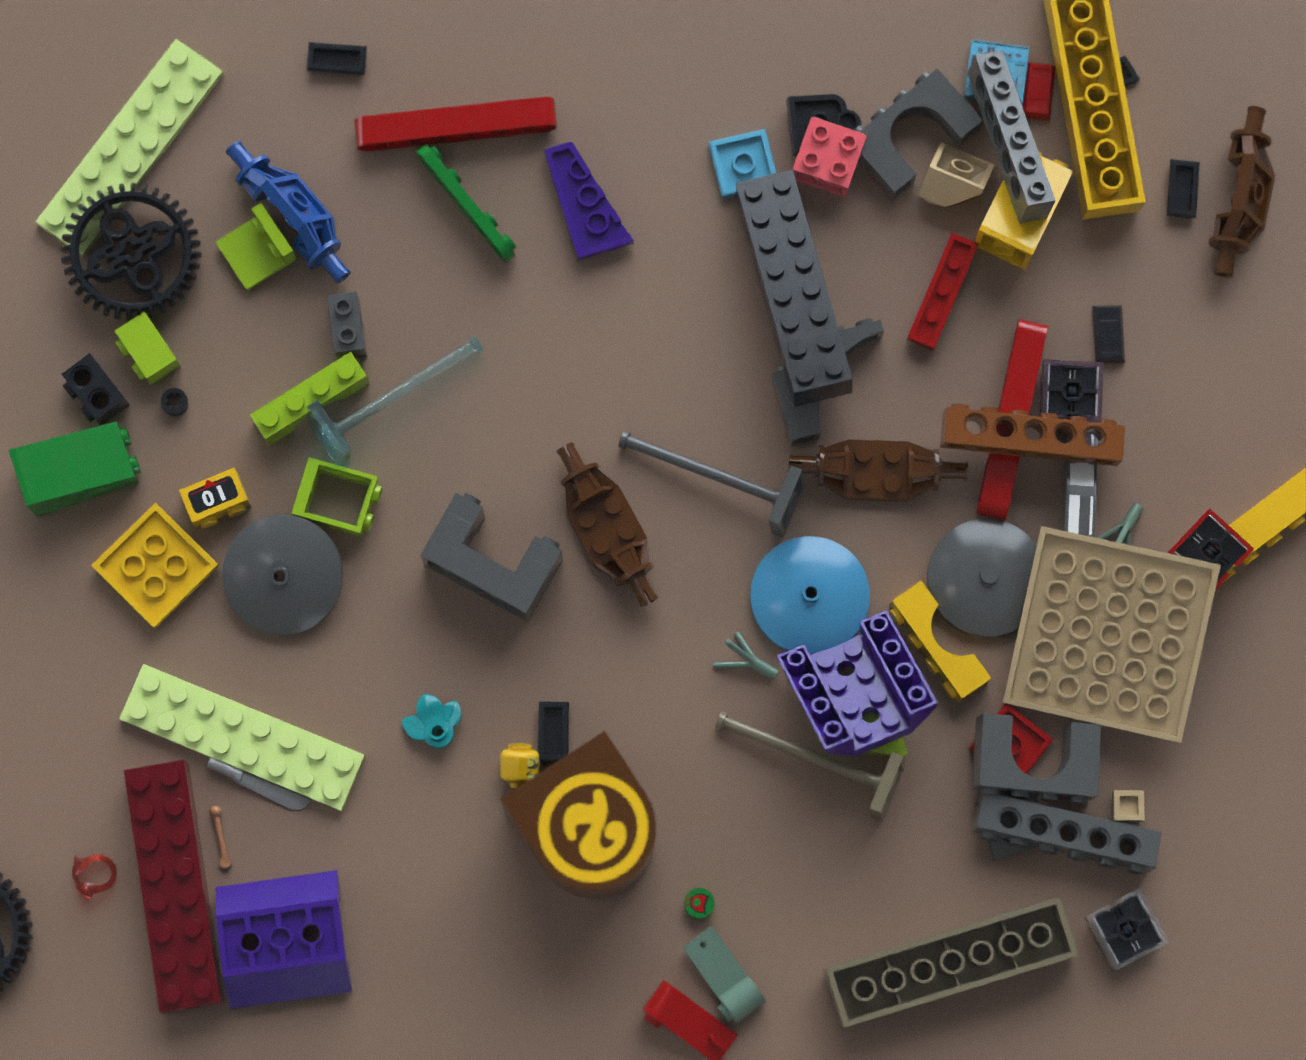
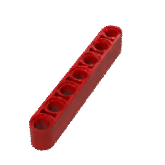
M534 97L368 115L356 118L354 125L357 150L370 152L545 133L557 129L554 99L552 97Z
M1018 319L998 407L999 412L1010 413L1011 410H1024L1029 415L1048 325ZM1003 424L996 425V431L1000 436H1010L1007 426ZM988 453L976 514L1006 520L1020 456Z

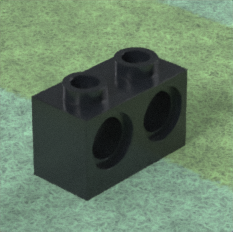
M90 353L61 374L67 381L62 386L72 399L77 396L81 399L84 405L80 409L90 422L96 419L100 425H104L129 406L127 400ZM84 374L91 375V381L87 385L79 386L77 384L80 376ZM108 397L109 403L105 408H95L97 399Z

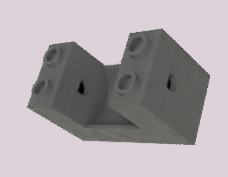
M456 493L420 555L423 564L528 622L563 561L562 550L558 548L559 543L546 536L543 539L535 536L516 571L513 572L469 548L485 519L483 507L479 505L481 503L479 499L468 493H465L464 496Z

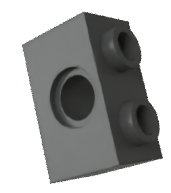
M357 291L327 295L334 350L337 359L349 352H352L355 358L367 357Z

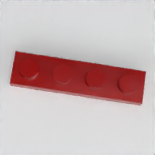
M953 232L951 233L908 334V341L934 351L979 243Z

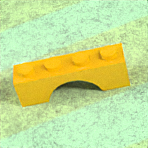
M921 580L893 599L890 603L892 609L889 612L899 626L904 624L909 632L907 638L916 650L921 648L927 658L924 661L929 670L934 675L938 673L943 679L942 687L951 699L955 697L960 702L988 683L991 677L974 654L954 655L948 653L937 644L932 634L931 621L939 604Z

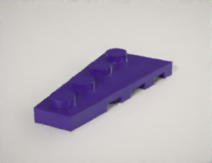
M573 142L544 149L578 261L633 245L634 240L623 226L616 211L613 210L608 202L606 195L595 181L590 169Z

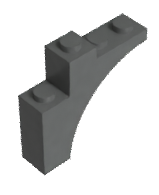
M871 318L864 319L855 323V327L844 329V326H838L846 357L859 347L882 338L884 330L881 320L873 322ZM783 365L778 367L777 372H773L772 382L791 446L819 439L821 435L819 425L820 401L794 407Z

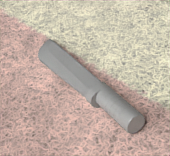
M212 757L207 764V768L233 778L234 783L241 784L289 809L300 810L311 801V799Z

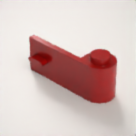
M665 980L661 982L642 1009L646 1013L643 1019L657 1029L661 1025L668 1028L709 1060H721L738 1036V1034Z

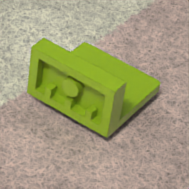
M262 203L251 209L254 218L216 241V245L246 290H250L297 260L294 251Z

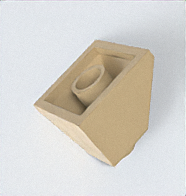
M941 142L926 173L918 196L924 198L926 202L932 205L946 207L981 195L995 164Z

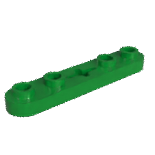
M427 145L418 149L416 154L420 161L496 254L505 263L516 255L513 251L517 248L515 243L507 234L502 236L496 229L498 223L489 212L484 214L459 184L462 180L453 168L448 170L441 161L444 158L435 146L429 148Z

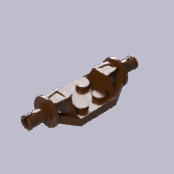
M1249 106L1247 108L1248 112L1244 129L1234 130L1230 136L1233 142L1228 160L1237 168L1238 181L1236 191L1231 196V212L1216 214L1214 233L1208 242L1212 248L1219 250L1213 273L1220 277L1230 278L1233 276L1232 272L1236 254L1247 253L1250 249L1249 244L1265 228L1275 173L1265 149L1271 145L1272 139L1267 134L1262 133L1266 110L1259 106ZM1239 230H1243L1240 233V235L1237 238H1235Z
M848 439L827 447L819 445V452L816 456L789 455L788 471L791 466L802 469L803 474H815L818 486H825L846 500L906 502L931 489L937 490L941 479L968 480V461H942L939 449L931 451L908 441ZM824 473L843 476V481L824 476ZM931 477V480L913 483L915 478Z
M573 442L566 444V449L570 456H568L564 446H562L556 452L569 472L560 482L566 491L567 517L594 567L615 580V584L618 587L630 584L641 607L648 605V600L644 593H646L650 603L654 602L658 597L645 576L654 567L649 562L648 539L623 492L616 483L598 469L599 465L596 462L584 465ZM573 484H575L576 489L580 497L579 499L577 498ZM615 561L617 563V565L623 571L624 575L620 573V571L615 567V565L612 562Z

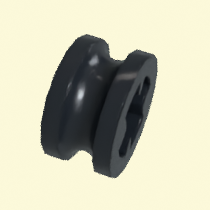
M170 388L162 394L161 406L169 416H180L188 408V399L181 389ZM173 395L175 399L177 395L181 397L179 401L181 406L177 409L174 406L172 409L168 407L170 404L168 399Z

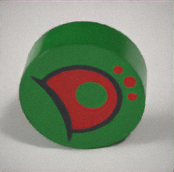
M704 888L691 890L684 900L686 912L696 919L708 917L715 905L713 895Z

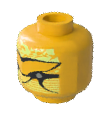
M511 743L508 744L507 749L500 753L499 775L502 780L510 782L511 788H517L539 774V753L532 749L531 744Z

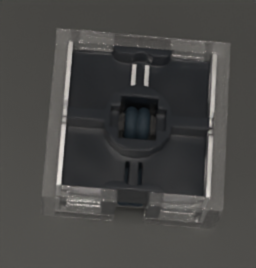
M1141 888L1115 900L1116 906L1111 908L1108 904L1084 917L1112 972L1170 943Z

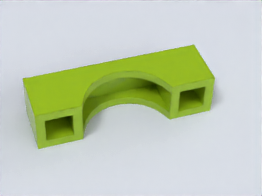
M349 352L256 410L250 416L267 444L271 446L295 431L296 427L316 410L336 400L346 399L367 386L369 381L352 352Z

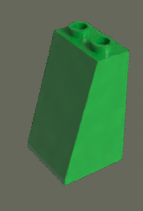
M117 421L8 450L25 504L37 517L139 483L137 473H140L141 469L136 456L131 457L127 447L132 445L127 428L121 429Z

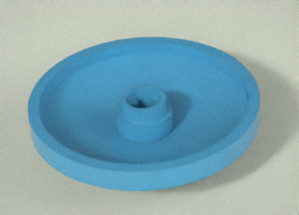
M813 536L798 537L779 544L762 559L752 579L750 604L758 627L773 644L785 651L804 644L809 654L812 655L845 643L860 630L859 621L864 620L868 613L870 588L863 567L845 547L826 538ZM812 588V591L817 593L816 597L808 598L805 594L806 590Z

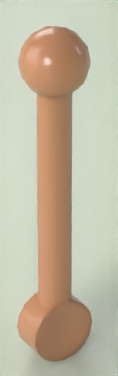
M212 806L209 813L214 818L221 852L219 864L223 868H229L232 860L227 856L219 817L221 815V808L219 806Z

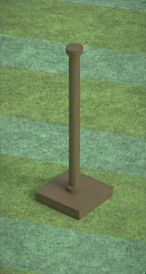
M723 711L720 713L715 726L719 730L725 728L873 787V791L876 793L869 808L871 816L883 821L905 767L904 756L892 752L883 775L879 773L876 776L727 717L728 713Z

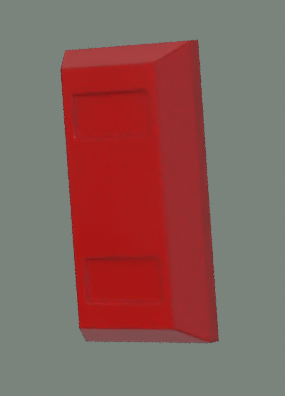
M1036 62L1027 63L1022 103L1026 118L1050 121L1055 65Z

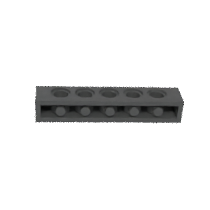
M1000 50L975 54L967 75L1019 223L1047 219L1056 200L1004 53Z
M982 794L978 799L979 802L972 832L980 834L979 837L988 841H997L998 838L1010 840L1009 845L1019 848H1027L1028 844L1038 846L1039 851L1045 854L1056 855L1058 851L1069 854L1068 858L1072 860L1086 861L1089 858L1097 860L1100 866L1107 868H1116V865L1128 867V872L1145 875L1146 872L1156 868L1162 832L1001 795ZM1009 815L1012 817L1014 827L1010 829L1005 828L1000 822V816ZM1037 821L1041 823L1044 829L1043 835L1034 834L1030 829V822ZM1061 828L1071 831L1073 835L1072 842H1066L1060 837L1059 832ZM1090 835L1100 837L1102 840L1101 849L1094 848L1090 844ZM1120 842H1127L1131 846V855H1124L1120 851Z

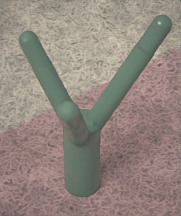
M1133 503L1120 525L1097 538L1106 540L1120 532L1116 542L1122 543L1124 540V544L1131 545V530L1144 508L1137 503Z
M735 632L734 635L743 650L730 640H726L725 645L748 662H715L713 664L714 668H752L771 680L775 678L778 669L754 655L739 632Z

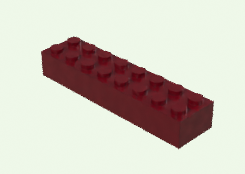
M178 760L124 770L159 1013L166 1014L225 1003L189 763L185 760Z

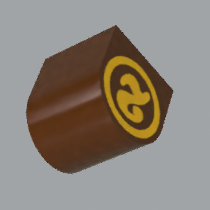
M605 731L500 798L505 812L546 875L558 887L570 894L596 899L619 894L631 887L643 875L651 861L656 836V820L652 804Z

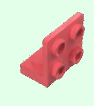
M811 117L793 167L796 181L846 198L866 140V135L816 117Z

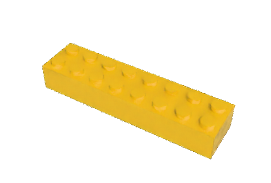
M1044 0L1082 219L1140 212L1146 201L1109 0Z

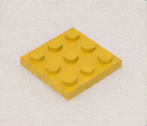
M155 502L91 566L156 629L219 567V564Z

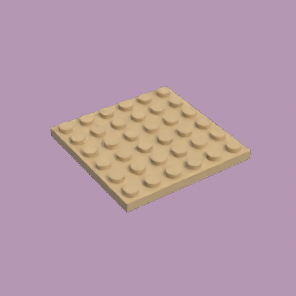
M1041 526L1003 703L1182 743L1221 565Z

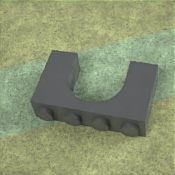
M938 68L931 74L928 71L922 74L915 81L916 86L909 92L906 89L901 91L893 99L894 104L888 109L882 107L871 117L872 122L867 126L863 127L860 125L854 129V131L866 135L858 162L891 200L912 185L917 175L892 144L891 130L898 121L912 115L931 118L940 125L957 146H960L981 128L983 119Z
M983 713L976 717L972 789L981 790V795H999L1000 792L1011 793V798L1029 799V795L1040 796L1041 801L1057 802L1059 798H1069L1071 804L1078 805L1088 804V800L1098 797L1101 725L1071 722L1065 725L1063 728L1062 761L1058 771L1051 778L1036 779L1022 772L1013 759L1011 750L1013 716Z

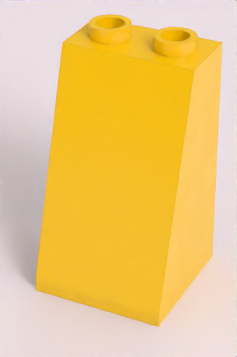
M1039 152L1056 200L1047 219L1019 223L1003 179L975 238V242L979 243L977 248L1025 271L1073 173L1064 162L1055 159L1051 161L1042 157L1041 152Z

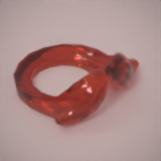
M92 854L84 858H79L77 855L73 857L72 877L75 881L76 889L89 901L92 899L93 894L110 889L116 882V866L107 856ZM94 861H103L111 869V876L108 882L100 885L80 882L78 877Z

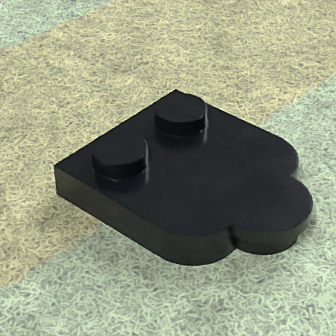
M836 94L788 96L786 100L792 156H797L811 117H816L851 130L861 125V119L858 114L848 110L843 98Z

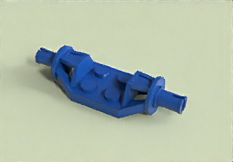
M236 141L226 150V154L241 170L235 179L236 183L239 186H244L254 201L267 199L269 203L277 207L285 216L286 223L297 230L298 235L292 246L307 261V267L313 270L322 265L336 284L348 278L351 271L347 269L335 254L339 250L341 242L335 236L334 217L296 173L269 165L270 159L267 155L254 159L242 145L241 141ZM320 234L322 237L323 246L321 245L320 240L318 238Z

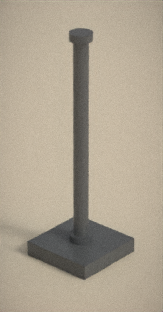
M627 431L622 433L618 447L622 449L626 447L772 502L774 507L768 521L772 534L780 537L785 535L805 486L802 469L794 466L790 467L781 490L774 491L632 437L631 433Z

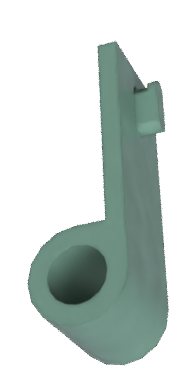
M713 926L682 947L722 1003L718 1006V1009L728 1022L733 1019L738 1023L766 1002L760 990L746 975Z

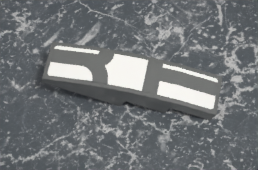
M1066 434V442H1065V443H1068V442H1069V438H1068V435ZM1086 434L1085 440L1087 444L1093 447L1097 446L1096 436ZM1064 461L1063 511L1065 512L1063 531L1095 537L1097 464Z

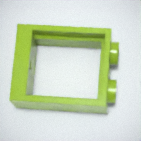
M309 457L291 514L307 519L318 526L363 538L364 532H369L372 527L374 514H370L373 503L379 502L383 486L379 485L378 476ZM321 473L368 486L356 526L309 513Z

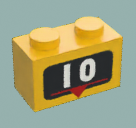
M235 467L179 490L191 522L196 528L199 526L202 529L209 528L217 524L219 518L229 515V517L241 515L246 511V507L251 506Z

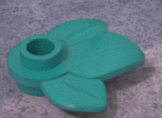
M423 694L417 702V715L402 719L403 728L413 740L426 741L430 747L435 749L445 748L453 741L454 728L461 721L462 717L461 708L456 700L450 701L443 706L435 696ZM438 729H442L443 734L439 737H435L434 732Z

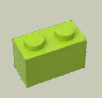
M145 311L141 313V316H136L115 330L120 338L115 343L124 357L128 354L132 356L136 363L131 365L140 380L146 378L150 385L181 366Z

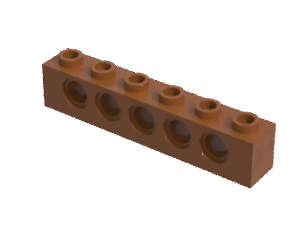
M951 404V407H947L942 415L940 448L1118 466L1123 461L1125 426L1117 425V421L1102 419L1099 420V423L1087 422V418L1081 416H1071L1067 420L1058 419V415L1053 413H1041L1039 417L1029 416L1028 412L1024 410H1011L1010 413H1001L995 407H981V410L969 409V405ZM969 421L976 422L980 426V433H970L966 423ZM1003 424L1007 426L1010 436H1000L996 431V425ZM1026 428L1036 429L1039 433V440L1029 439L1026 435ZM1056 431H1064L1068 435L1069 442H1059L1055 436ZM1093 434L1096 436L1098 446L1088 445L1085 435Z

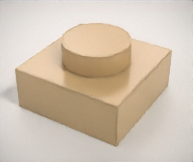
M1113 790V821H1145L1144 790Z

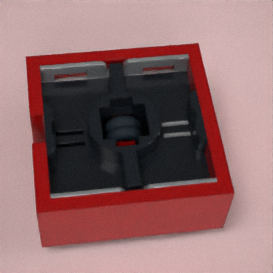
M1209 508L1168 553L1220 564L1217 589L1230 576L1227 571L1233 565L1238 567L1254 548Z

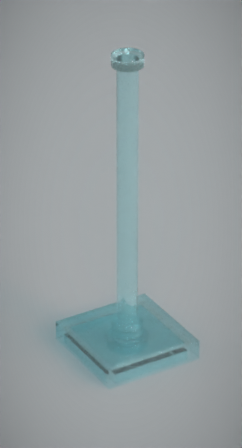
M475 335L471 336L466 344L339 423L332 422L317 400L308 406L307 423L334 463L347 467L350 465L351 448L343 438L345 432L470 354L481 352L483 347Z

